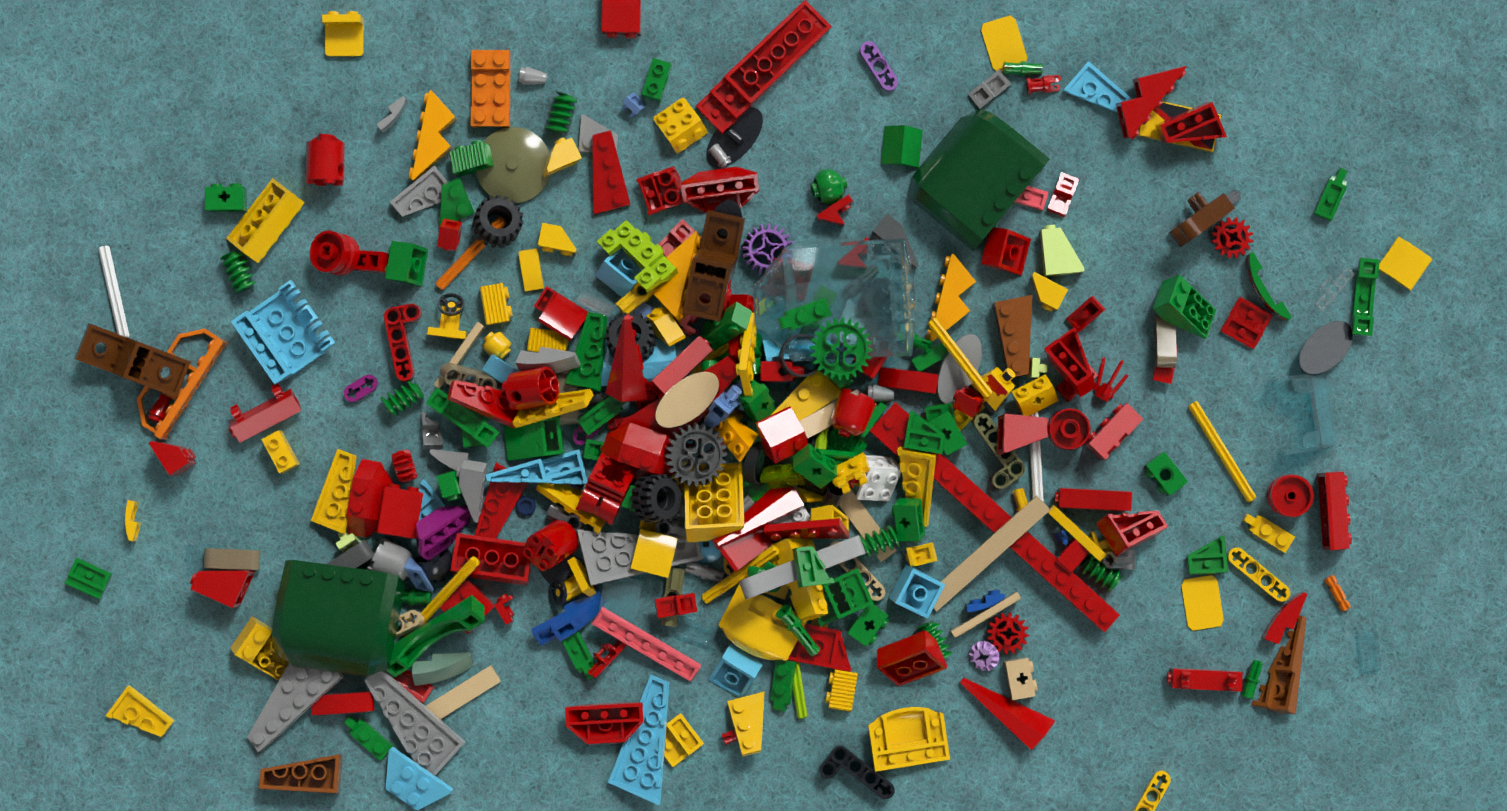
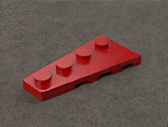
M612 131L593 134L594 214L631 205Z
M458 380L451 382L447 400L515 428L512 422L519 410L510 409L509 401L503 389H493L491 386L482 387L474 383Z
M496 462L493 472L507 468ZM490 482L475 536L497 538L528 483Z
M840 518L764 525V533L771 540L787 538L849 539V531Z

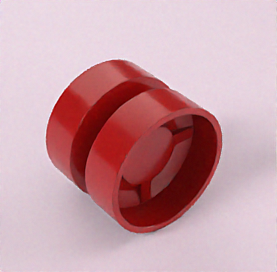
M1068 408L1058 411L1048 421V438L1057 448L1063 450L1075 449L1082 446L1089 438L1091 430L1089 420L1084 413L1077 409Z

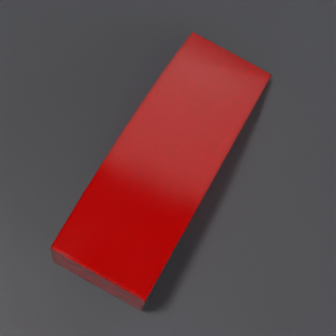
M881 367L878 386L936 394L938 374Z
M1299 592L1288 600L1273 616L1261 638L1279 644L1285 628L1294 629L1307 593Z
M371 691L324 694L311 706L312 715L374 711L373 695Z

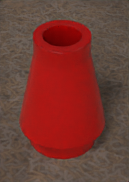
M160 394L158 400L148 412V419L159 423L161 420L163 421L166 417L165 412L169 407L171 398Z

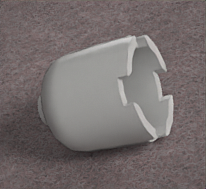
M382 537L380 541L382 544H379L369 564L372 567L368 566L367 570L394 574L404 581L408 576L404 567L409 557L413 559V555L409 550Z

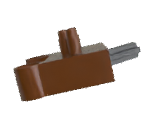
M1236 190L1227 195L1223 193L1210 203H1207L1199 192L1187 200L1195 214L1169 233L1181 248L1234 210L1233 204L1241 199V193Z

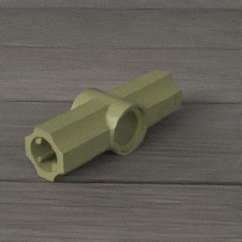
M670 569L664 597H667L669 592H676L677 595L682 594L685 569ZM679 615L661 618L660 625L677 627Z

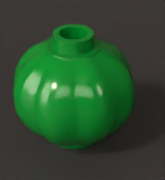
M831 169L819 171L814 177V183H811L813 197L818 198L821 203L826 205H833L841 200L844 189L847 188L845 177L841 178L836 171Z

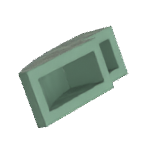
M471 652L432 654V661L414 662L412 676L415 686L443 681L473 667Z

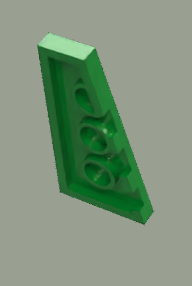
M587 313L575 351L581 364L579 367L569 370L565 382L566 385L601 392L607 316L604 314Z

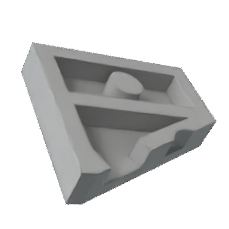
M582 114L579 152L593 153L592 135L609 131V129ZM612 132L615 147L617 150L618 135Z

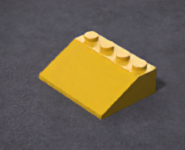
M742 463L720 464L723 471L717 470L716 472L719 476L712 475V482L705 479V485L699 481L696 487L692 481L690 486H688L685 480V527L687 542L708 541L744 528ZM699 465V470H703L706 465Z

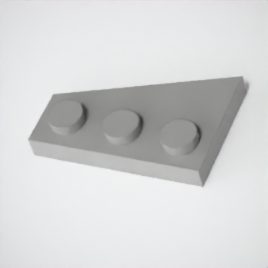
M433 166L391 200L390 203L402 217L441 202L442 184L448 181Z

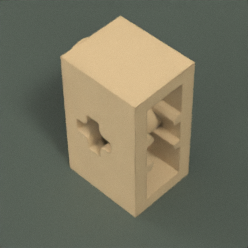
M1027 657L1004 661L1011 700L1034 697L1035 691H1038L1036 680H1032L1031 672H1034L1033 662L1029 661ZM1019 673H1022L1023 676H1026V679L1023 680V683L1017 680V678L1020 677Z

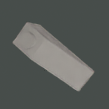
M464 459L462 466L457 468L456 477L459 478V487L473 521L478 523L482 511L487 463Z

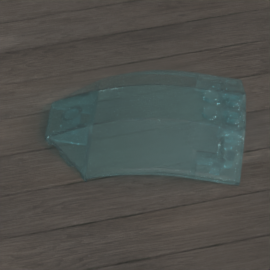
M905 238L785 246L782 253L766 269L760 280L753 285L755 325L760 330H763L779 348L788 338L798 334L810 335L817 339L818 336L814 332H821L820 325L826 328V321L833 324V318H836L837 322L840 323L841 317H843L845 323L852 319L851 325L859 322L858 329L865 327L862 333L863 335L869 334L866 341H872L871 344L867 345L868 348L873 349V351L867 352V355L870 357L912 356L916 305L914 275ZM826 297L832 316L791 331L789 327L781 330L778 318L784 316L783 312ZM843 331L840 332V345L836 347V351H839V359H842V353L846 351V347H843ZM829 333L826 341L829 344H835L837 342L836 334ZM854 334L847 335V344L854 345L857 341ZM804 337L792 339L784 350L793 362L817 359L810 356L815 350L809 347L815 346V344ZM830 352L826 355L825 359H836V355ZM852 353L845 356V358H856Z

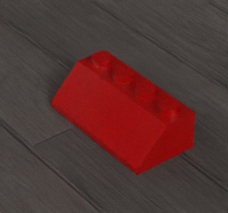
M1344 472L1317 473L1323 550L1350 549L1349 544H1352L1351 533H1348V525L1351 523L1350 514H1347L1349 496L1346 494L1345 489L1348 486L1347 475H1344Z
M457 533L450 571L452 575H456L468 560L474 556L480 561V564L468 576L469 578L528 586L532 563L523 554L526 544L524 542Z

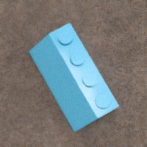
M659 338L655 339L656 346L653 347L654 352L652 354L649 353L647 360L645 358L642 359L644 366L642 373L647 382L655 378L676 358L675 344L669 347ZM605 343L601 386L608 385L614 359L607 343Z

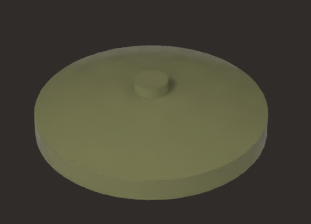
M508 127L492 133L484 140L485 143L490 145L494 166L477 171L476 175L480 185L490 196L495 198L496 195H501L502 199L506 196L509 197L508 201L514 200L515 204H519L535 198L544 190L551 176H543L550 152L540 137L524 128Z

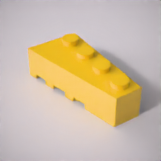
M787 538L772 544L780 551L778 555L779 560H777L778 566L794 560L792 551L794 548L813 546L815 549L812 539ZM797 580L785 584L791 589L792 594L790 598L796 614L801 620H813L828 614L823 585L799 588Z

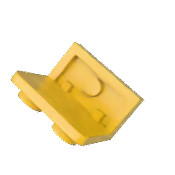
M329 11L327 14H322V23L325 25V54L329 57L362 56L364 54V18L361 14H358L356 11H348L347 14Z
M685 98L679 99L653 118L676 154L708 134L702 120Z

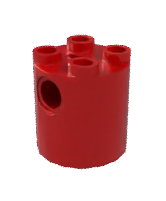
M318 134L314 139L306 142V184H315V186H327V184L334 186L344 185V142L332 134Z
M545 366L509 374L506 381L502 383V389L506 393L511 410H524L554 404L559 395V382L554 371Z
M563 520L552 521L527 538L523 554L534 566L538 567L541 571H546L571 556L577 550L579 545L577 533L569 523Z

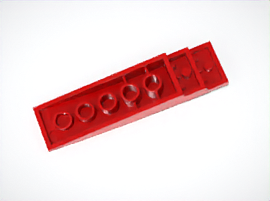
M804 0L736 64L695 108L723 134L806 54L832 26Z

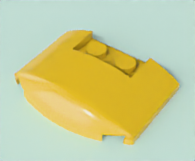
M740 584L718 624L720 628L722 627L727 638L737 647L753 656L766 660H787L798 640L792 631L786 630L783 621L776 617V612L783 605L761 594L745 599ZM801 620V625L803 626V628L807 620Z
M924 707L900 708L881 715L868 725L875 772L950 760L944 714L941 712L937 713Z

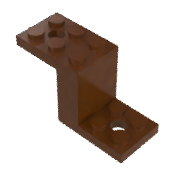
M711 210L707 211L700 249L692 261L683 314L721 321L728 283L735 274L746 218ZM719 229H726L728 236L726 238L719 237ZM703 293L708 294L711 299L710 302H702L700 295Z
M90 323L87 325L74 358L176 398L191 361ZM98 343L105 345V350L102 353H97L95 350ZM164 367H168L170 370V374L166 378H162L160 375V371Z

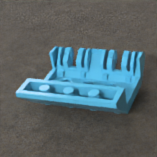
M292 280L279 287L280 291L250 312L246 310L231 321L274 384L295 375L325 354L336 343L331 336L326 338L329 335L327 330L319 335L315 332L321 327L322 322L317 321L318 317L310 305L305 306L307 304L306 299L300 300L297 304L295 303L294 299L301 292L299 289L294 290L296 285Z

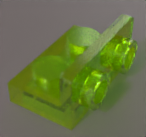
M793 464L764 467L760 477L761 483L767 482L770 489L806 485L807 481L805 477L793 469Z

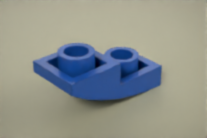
M1000 590L988 591V595H984V603H981V599L970 600V604H965L966 612L978 611L993 606L1004 599L1005 594L1000 593Z

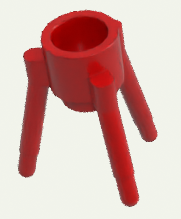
M1102 358L1096 387L1093 389L1096 391L1094 396L1106 402L1113 398L1116 391L1128 378V374H1125L1114 388L1111 387L1124 363L1123 360L1119 362L1108 384L1102 383L1100 385L1106 361L1105 358Z

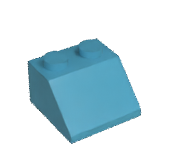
M621 248L604 260L595 276L623 298L638 283L634 277L642 269Z
M906 564L889 599L928 619L945 584Z
M730 643L708 680L737 698H741L755 679L763 662Z

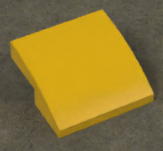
M1398 236L1380 262L1379 271L1411 291L1431 263L1432 258Z
M640 529L631 569L668 578L678 538Z
M681 713L666 725L664 757L674 767L704 744Z

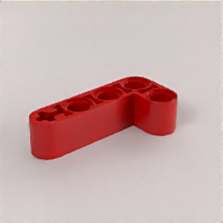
M415 304L391 307L384 313L397 378L404 382L411 381L415 376L405 324L416 322L422 316L421 308ZM416 308L417 315L410 318L408 316L409 309ZM392 312L398 313V319L395 322H391L389 319V315ZM400 330L402 338L395 341L393 334L395 331ZM400 349L406 351L404 359H398L397 352ZM398 363H409L405 364V369L410 371L407 374V378L401 375V372H404L403 365H398Z

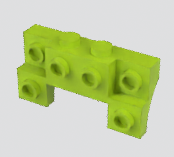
M627 220L614 231L611 229L596 241L609 256L619 249H623L642 269L634 279L647 293L659 284L670 281L678 274L677 268L664 257V250L658 244L654 245L651 242V237L646 232L642 233L639 229H635Z

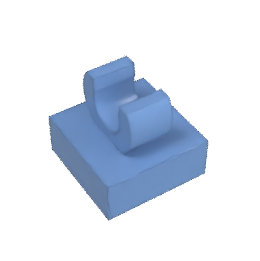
M633 92L624 99L623 103L625 105L622 107V110L625 111L629 108L632 111L629 117L632 118L642 112L648 104Z

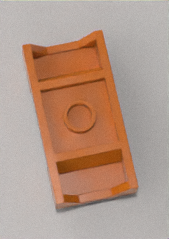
M471 50V127L508 128L510 127L511 52L510 50Z

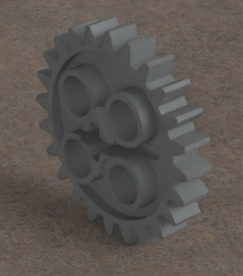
M694 423L693 428L686 424V430L680 427V434L678 435L673 432L675 439H668L671 446H665L669 450V453L664 454L666 458H669L665 464L671 465L668 471L670 473L674 472L673 477L675 479L679 477V482L683 483L686 480L688 486H690L692 481L696 487L699 481L705 485V479L712 482L711 476L718 477L719 475L716 471H723L720 464L726 463L722 459L723 456H727V453L722 451L726 448V445L720 444L724 439L718 437L719 433L717 431L712 433V427L709 426L706 429L705 424H701L700 428L697 423ZM692 439V446L686 448V441ZM711 443L710 450L704 452V446ZM693 453H699L698 456L693 457ZM683 458H688L687 464L685 466H681V460ZM706 462V467L703 470H699L700 463Z

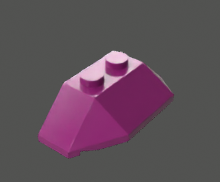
M467 505L439 507L416 523V542L421 557L429 561L454 543L457 533H462L464 526L467 527L470 523V511Z

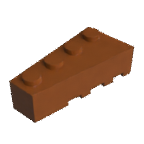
M1032 295L994 302L993 308L1005 368L1012 369L1015 377L1028 375Z
M337 754L261 769L259 789L340 794L343 755Z

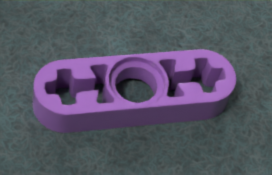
M871 41L864 42L860 47V54L878 83L885 91L895 90L898 79L878 47ZM865 46L873 47V56L875 57L877 54L879 56L874 58L871 63L868 61L872 58L870 54L864 53ZM877 61L884 64V70L881 72H877L873 68L874 63ZM887 70L889 71V73L886 74L888 79L894 80L892 83V87H890L889 85H884L886 83V79L884 78V76L881 79L879 78V76L883 75Z

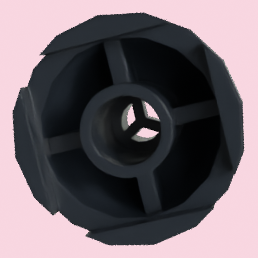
M448 548L429 561L420 555L414 559L422 568L428 580L434 581V583L445 580V577L451 572L452 555Z

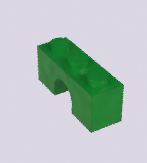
M735 302L726 308L720 322L709 320L704 323L701 338H705L714 351L747 330L752 311Z

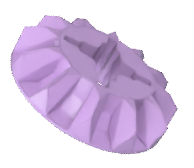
M980 641L971 647L969 652L970 662H975V668H980L982 671H990L997 666L999 653L994 645L986 641ZM981 654H983V655H989V656L986 658V661H985L984 658L981 659V658H978V657H979Z

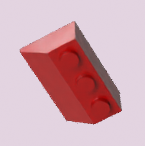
M926 630L877 649V668L898 687L947 669V664L937 640Z

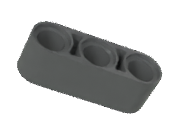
M364 540L327 564L359 568L372 560L374 552L368 542Z

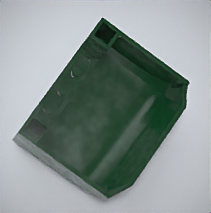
M979 109L961 117L912 175L907 197L974 251L1050 159L999 117L989 111Z
M285 560L272 625V642L275 653L296 667L367 677L384 670H389L406 585L399 576L386 572L299 560Z

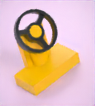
M449 293L440 297L438 300V309L441 312L440 327H428L427 335L466 339L468 332L459 331L460 316L465 308L464 299L460 295ZM449 297H455V298L459 299L460 301H458V302H455V301H453V300L447 301V300H445V299H446V298H449ZM441 301H442L443 304L445 305V306H442V308L440 307Z
M575 557L568 560L574 575L564 582L561 579H554L550 583L549 596L552 603L556 606L564 605L566 601L571 600L582 592L589 597L596 594L594 587L590 586L588 575L582 562ZM556 581L560 583L558 587L554 586ZM553 590L555 591V595L558 598V602L555 600Z

